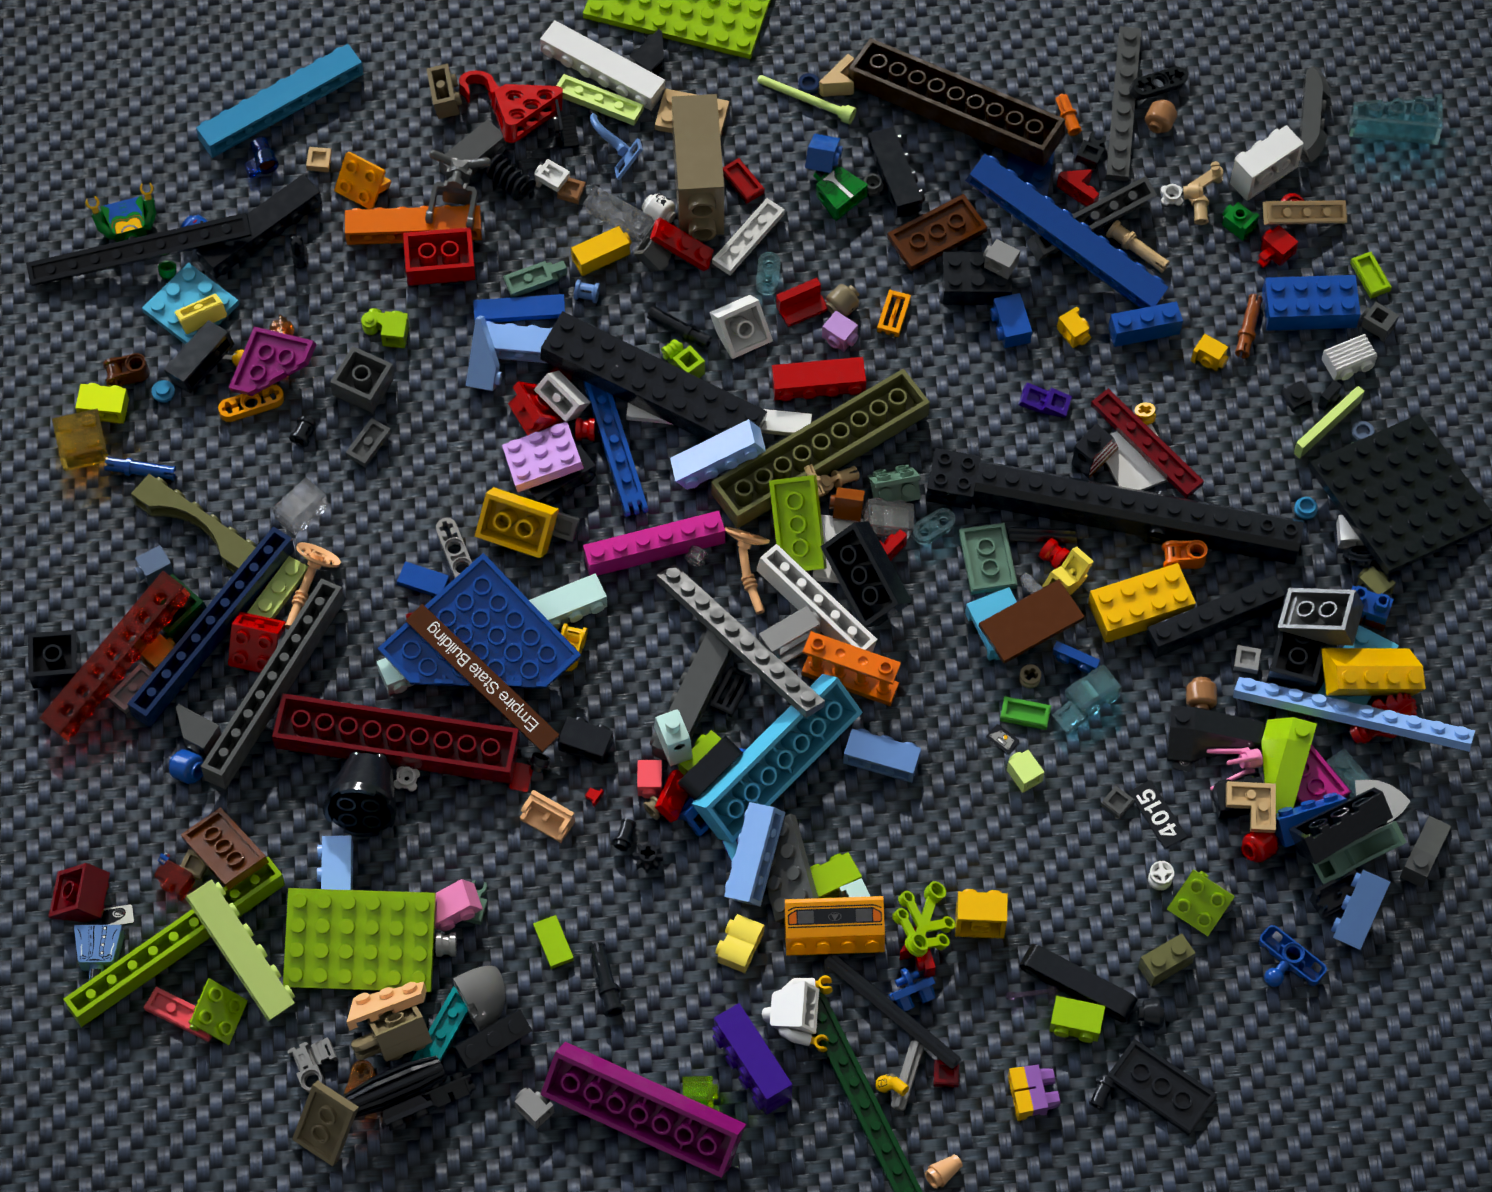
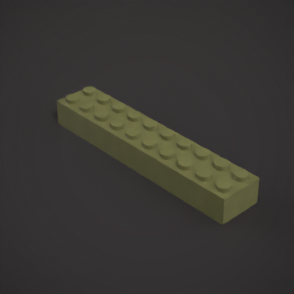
M903 368L766 449V452L759 454L756 458L745 461L711 482V494L738 529L772 509L769 480L807 476L803 468L811 464L817 476L829 475L832 471L841 468L928 416L930 402Z

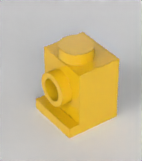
M1078 307L1060 316L1057 324V330L1072 348L1079 344L1084 345L1091 339L1089 324L1084 318L1079 316L1080 309Z
M1204 334L1193 350L1191 362L1195 364L1196 361H1199L1204 367L1212 368L1215 371L1219 367L1223 369L1229 359L1226 356L1228 346Z

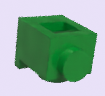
M1239 202L1234 206L1228 205L1222 214L1224 216L1222 226L1242 241L1257 227L1259 220L1258 213L1254 214Z

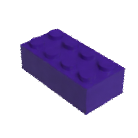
M740 1003L714 1017V1027L712 1028L714 1033L712 1036L713 1041L719 1049L723 1048L727 1056L725 1058L731 1069L736 1068L740 1076L738 1078L745 1090L750 1089L753 1094L751 1098L758 1110L762 1109L767 1115L791 1101V1081Z

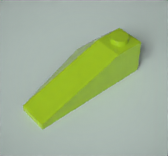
M1295 717L1267 720L1261 741L1265 783L1276 784V814L1279 809L1285 807L1294 808L1315 733L1316 723Z

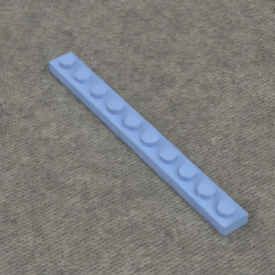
M1239 677L1233 694V698L1468 752H1470L1475 730L1467 729L1466 727H1457L1440 721H1431L1419 718L1418 716L1396 713L1392 710L1356 704L1344 699L1339 700L1322 694H1312L1299 689H1290L1273 683L1268 684L1251 678Z

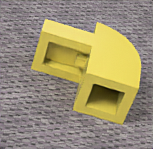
M1078 547L1073 548L1062 566L1051 571L1041 589L1059 579L1070 595L1073 594L1088 577L1086 573L1094 561Z

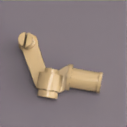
M1212 162L1210 165L1211 169L1189 183L1188 186H1183L1184 200L1189 199L1191 205L1194 206V223L1196 225H1205L1209 222L1207 210L1209 200L1204 196L1203 188L1212 182L1219 184L1223 181L1222 176L1224 172L1219 162Z
M812 464L803 468L807 476L816 475L819 497L828 494L833 486L836 488L842 487L843 484L859 480V471L853 473V471L857 470L855 466L841 471L834 470L831 472V477L828 475L817 476Z

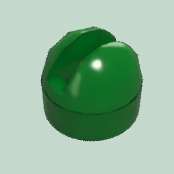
M173 261L161 262L158 265L160 277L164 280H171L177 273L176 264Z

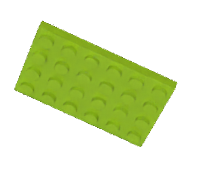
M288 888L283 986L288 985L290 988L381 991L388 987L392 989L402 987L410 982H424L427 992H432L436 893Z

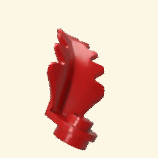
M1398 693L1396 701L1393 695L1390 694L1385 704L1380 699L1375 700L1372 704V707L1378 709L1392 710L1409 716L1417 715L1416 700L1407 693H1404L1403 696L1402 693ZM1355 725L1350 726L1351 736L1357 744L1361 742L1365 744L1375 736L1397 737V735Z

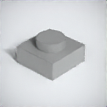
M1237 645L1233 670L1257 674L1261 649Z

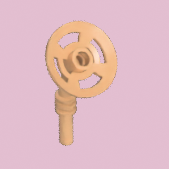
M725 527V531L738 540L737 546H739L738 552L742 571L741 581L745 591L749 593L756 614H762L765 610L757 591L758 584L756 583L755 576L751 574L748 549H751V545L769 544L770 540L750 532Z
M300 542L297 544V551L308 560L307 565L309 566L300 588L296 590L291 602L293 606L286 621V629L290 628L309 597L308 591L317 569H320L321 566L329 568L340 566V559L330 551L310 543Z

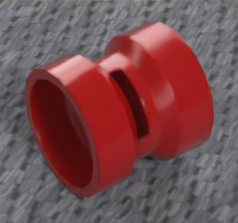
M1051 538L1042 547L1039 557L1044 561H1049L1051 566L1056 569L1062 566L1070 551L1067 548H1061L1059 543Z

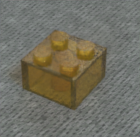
M98 408L52 418L59 456L64 471L105 462L106 456H109Z

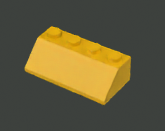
M1409 648L1321 649L1326 696H1388L1390 694L1397 696L1398 693H1402V696L1404 693L1413 696L1426 689L1423 665Z

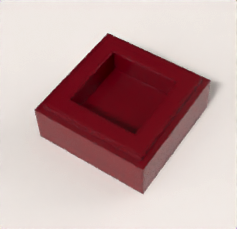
M934 1060L933 1087H959V1064L954 1069H951L941 1060Z

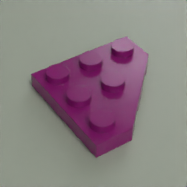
M254 327L229 389L233 392L249 396L257 394L307 366L317 344L313 340Z

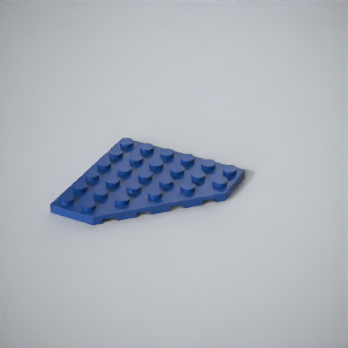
M484 553L425 605L430 612L509 687L546 689L581 657V654ZM407 623L378 647V651L412 685L472 686Z

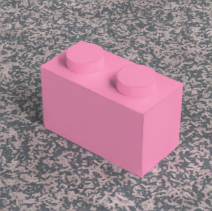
M461 879L436 893V929L441 931L451 930L458 922L469 920L475 916V913L483 910L474 883Z

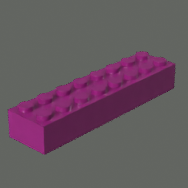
M564 1042L555 1052L540 1094L721 1178L731 1167L746 1127L745 1123L567 1042Z

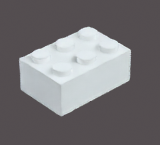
M1287 125L1280 130L1275 129L1268 138L1263 141H1257L1250 150L1241 152L1235 157L1230 184L1246 201L1250 200L1298 167L1304 143Z

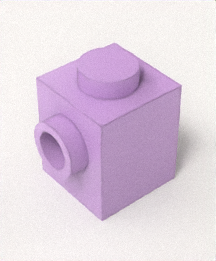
M837 311L822 326V338L831 347L839 348L843 352L848 346L852 347L859 337L857 335L858 325Z

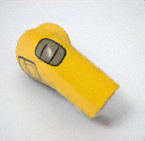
M892 1073L880 1076L875 1084L876 1089L882 1093L893 1089L899 1095L904 1096L909 1090V1086Z

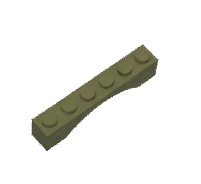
M148 474L131 493L134 504L150 516L178 518L188 521L203 530L216 544L221 554L223 566L232 573L239 569L257 547L250 539L244 540L240 537L234 528L224 526L215 515L205 513L198 503L189 502L182 492L169 488L167 483L160 477L155 478Z

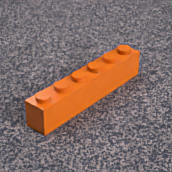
M470 204L435 207L432 224L425 221L426 211L429 206L389 209L382 207L375 209L354 208L352 210H345L347 245L404 243L403 233L467 228L466 223ZM476 205L474 227L471 230L472 241L482 240L480 205Z

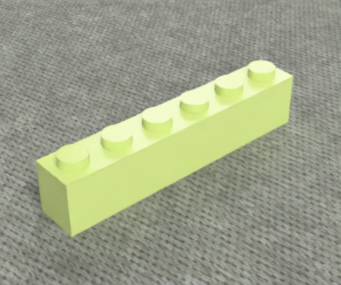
M211 879L187 895L185 899L266 1020L270 1021L295 1003L293 1001L295 995L288 985H282L278 979L281 977L280 972L274 964L271 966L265 959L268 956L261 944L256 946L251 938L254 936L253 932L246 923L242 925L238 919L240 913L235 905L227 903L223 897L226 895V892L219 882L215 884Z

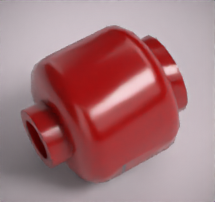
M1250 832L1243 837L1242 852L1248 860L1261 863L1277 852V836L1275 833Z

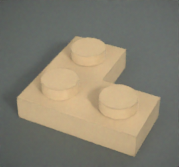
M1227 781L1226 808L1250 809V832L1275 833L1276 784Z

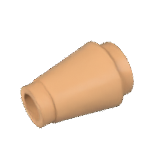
M954 1154L928 1166V1170L924 1173L925 1178L933 1188L944 1187L959 1169L963 1167L960 1158Z

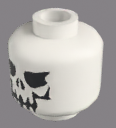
M660 193L649 195L642 205L643 216L652 223L660 217L666 219L669 223H672L675 219L674 202Z

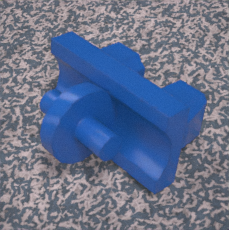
M906 968L900 970L902 977L896 979L895 984L897 987L905 984L906 987L888 994L889 999L895 1001L901 1009L907 1011L915 1007L910 997L912 993L917 992L922 1003L936 998L932 986L935 984L933 977H927L913 983V980L920 977L918 971L909 973Z

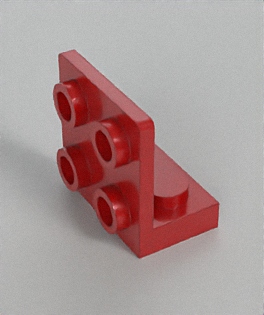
M240 612L231 627L228 665L261 673L278 647V640L285 631L286 622Z

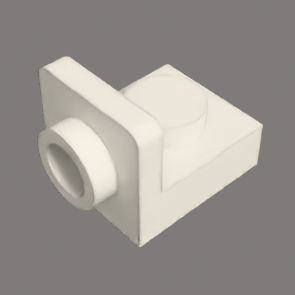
M547 159L543 165L540 164L535 170L536 186L540 188L544 184L558 192L570 177V171Z

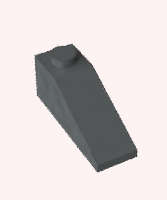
M1431 816L1428 817L1400 878L1421 888L1423 887L1450 831V825Z

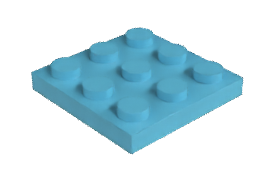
M188 263L142 307L143 313L186 344L198 330L186 334L175 315L176 310L217 294L228 316L239 306V300ZM225 318L214 322V324L219 325Z

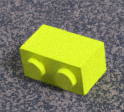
M96 383L80 384L75 406L78 418L124 424L129 403L127 390L116 385L107 387Z

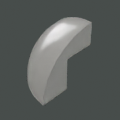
M483 966L453 978L454 986L467 1006L468 1015L478 1031L499 1019L504 1008L506 992L502 975L497 967Z

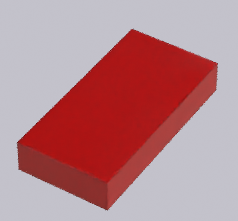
M739 158L723 167V176L746 204L765 193V188Z

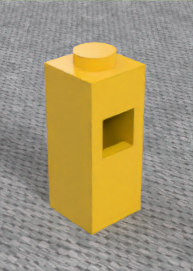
M617 226L571 247L572 261L580 274L584 276L630 255L631 239L627 232L623 233L620 226Z

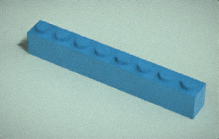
M349 44L338 47L332 53L316 59L314 63L305 68L298 69L294 74L278 80L274 85L260 90L256 95L244 99L236 106L222 111L216 117L202 122L196 127L198 139L210 156L214 158L364 74L362 61Z

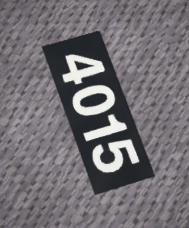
M1151 780L1128 791L1131 797L1135 799L1136 805L1164 848L1187 837Z

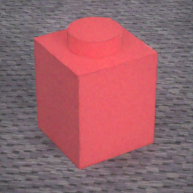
M638 760V796L650 799L651 796H660L662 792V760Z

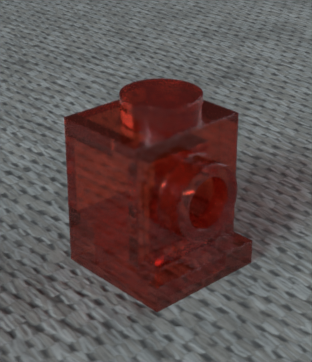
M167 860L164 865H160L154 875L159 880L160 887L168 893L174 891L177 899L181 902L195 883L191 872L170 860Z

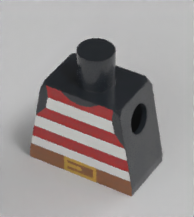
M1098 424L1094 425L1074 446L1072 466L1087 478H1090L1119 449L1114 437Z

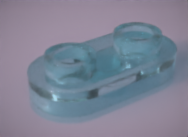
M765 252L758 259L756 289L762 295H772L779 287L781 261L779 256L773 252Z
M940 508L916 522L913 527L914 540L919 544L927 545L950 532L955 526L954 513L947 508ZM946 521L947 524L942 525L939 522ZM926 532L928 535L922 536L921 533Z

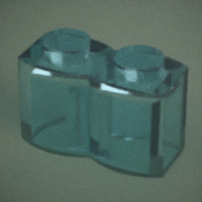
M1102 665L1069 686L1065 691V697L1082 718L1087 715L1090 717L1100 710L1101 705L1105 703L1111 704L1119 698L1121 685L1106 666Z

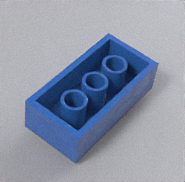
M1356 275L1269 277L1264 280L1262 298L1266 331L1357 328L1361 313Z

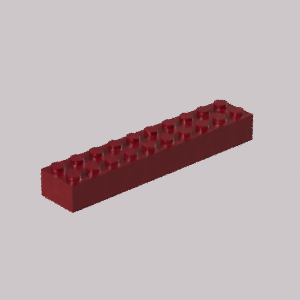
M282 693L272 735L274 746L277 749L348 759L352 752L374 755L383 754L387 757V762L390 766L410 767L423 771L509 784L512 783L520 743L518 728Z

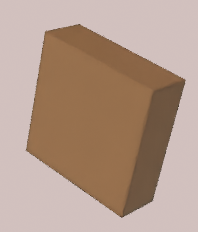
M569 177L558 191L557 198L579 204L586 187V182Z

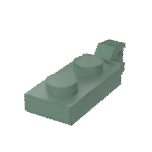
M543 261L504 275L503 279L512 298L554 284L559 281V278L568 275L564 261L555 264Z

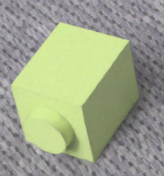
M1029 750L1023 753L1017 752L1009 758L1007 772L1022 793L1043 782L1044 771Z

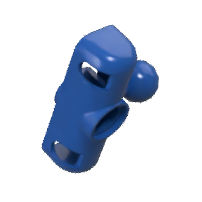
M1270 925L1259 938L1261 948L1263 946L1267 948L1269 954L1280 962L1276 968H1270L1264 974L1265 982L1269 986L1277 987L1281 985L1284 980L1283 974L1286 970L1292 971L1299 978H1305L1310 986H1316L1322 980L1327 971L1326 965L1275 925ZM1275 931L1279 932L1283 937L1280 943L1272 937ZM1292 953L1296 955L1298 959L1291 960L1287 957L1286 954ZM1314 962H1317L1322 967L1319 973L1311 968Z

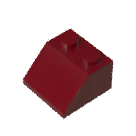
M88 863L58 871L48 917L78 922H90L100 919L104 912V901L109 888L110 872Z

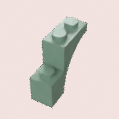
M1393 821L1365 834L1319 863L1312 864L1322 883L1325 884L1407 842L1397 822Z

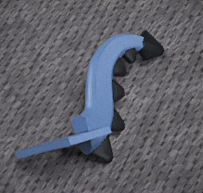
M590 110V122L593 128L617 150L618 155L622 156V159L614 168L616 178L620 180L643 151L641 141L637 138L632 146L629 147L625 141L619 139L613 132L608 131L606 126L602 125V118L599 112ZM625 162L624 168H623V169L621 170V172L619 173L620 167H621V166L623 165V163Z

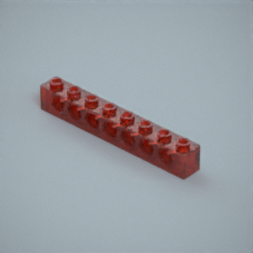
M162 571L39 719L66 741L75 736L84 721L93 715L95 708L100 702L109 696L115 684L124 678L126 671L131 665L140 659L146 647L152 644L162 628L171 622L177 610L186 604L191 593L170 575ZM164 599H167L164 604L160 605ZM151 617V620L145 624L146 619ZM136 635L135 639L129 642L131 637ZM120 654L119 658L114 660L115 656ZM105 672L104 676L98 679L100 674ZM89 691L88 695L83 698L84 693ZM72 709H74V710H73V713H72L71 715L67 716L68 713H69V711L72 710Z

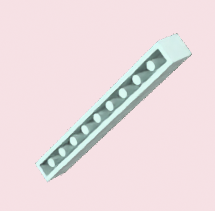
M596 573L529 600L556 629H559L564 623L577 622L588 614H597L607 607V596ZM386 658L376 661L378 672L389 695L402 693L408 687L413 686Z

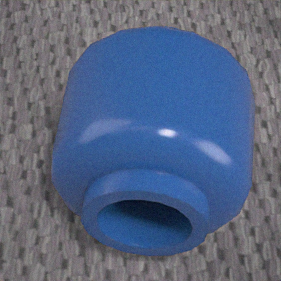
M180 750L170 758L169 772L173 778L186 784H193L203 777L201 765L204 760L200 755L189 750Z

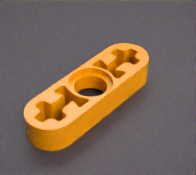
M271 385L253 396L240 394L224 399L218 406L220 417L223 421L233 422L280 407L284 402L283 390L278 385ZM274 393L276 396V399L272 400V398L270 397V394ZM261 396H263V399L265 401V403L263 404L261 401ZM249 399H255L258 403L255 407L248 408L245 406V402ZM239 403H241V407H242V410H241V411L239 410V407H238V404H239ZM230 407L232 409V413L228 414L226 408Z

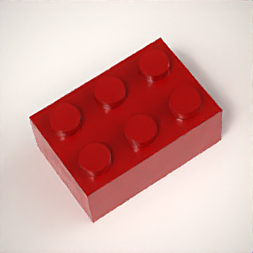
M471 227L403 233L408 286L476 280Z

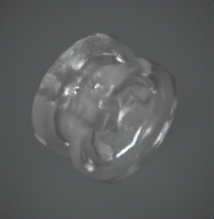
M690 546V553L685 555L686 561L696 567H703L705 564L704 560H707L709 557L705 550L697 546Z

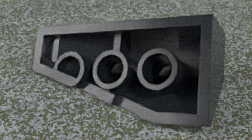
M1171 705L1168 723L1167 761L1191 763L1199 761L1201 758L1218 757L1221 755L1208 754L1206 752L1207 749H1242L1246 747L1253 749L1261 747L1265 722L1196 707Z

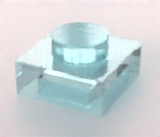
M1071 700L1052 714V717L1067 735L1086 721L1083 714Z

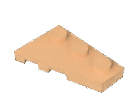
M410 982L402 987L393 989L388 987L376 993H362L354 997L347 1019L349 1031L358 1028L357 1023L366 1019H370V1022L379 1020V1016L391 1010V1012L397 1013L423 1003L427 992L425 983Z

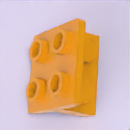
M347 152L334 191L367 209H373L378 194L389 189L391 180L384 176V169L351 152Z

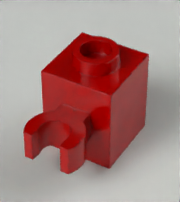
M1280 225L1273 230L1269 229L1262 236L1263 241L1260 249L1262 252L1258 255L1260 259L1257 263L1263 268L1271 260L1279 266L1283 265L1296 253L1298 241Z

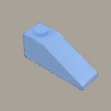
M478 316L475 319L466 386L493 391L497 388V385L500 386L502 372H499V360L485 317Z

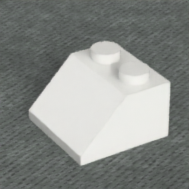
M751 295L709 312L716 333L732 359L773 341L760 302Z

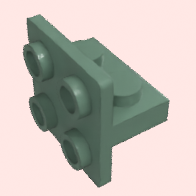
M909 465L897 466L893 471L879 469L873 471L872 475H867L868 481L871 483L875 507L921 499L918 480H921L920 475Z

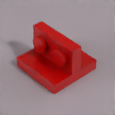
M518 381L513 386L517 395L508 405L527 436L547 429L549 426L565 422L534 391L537 387L536 384Z

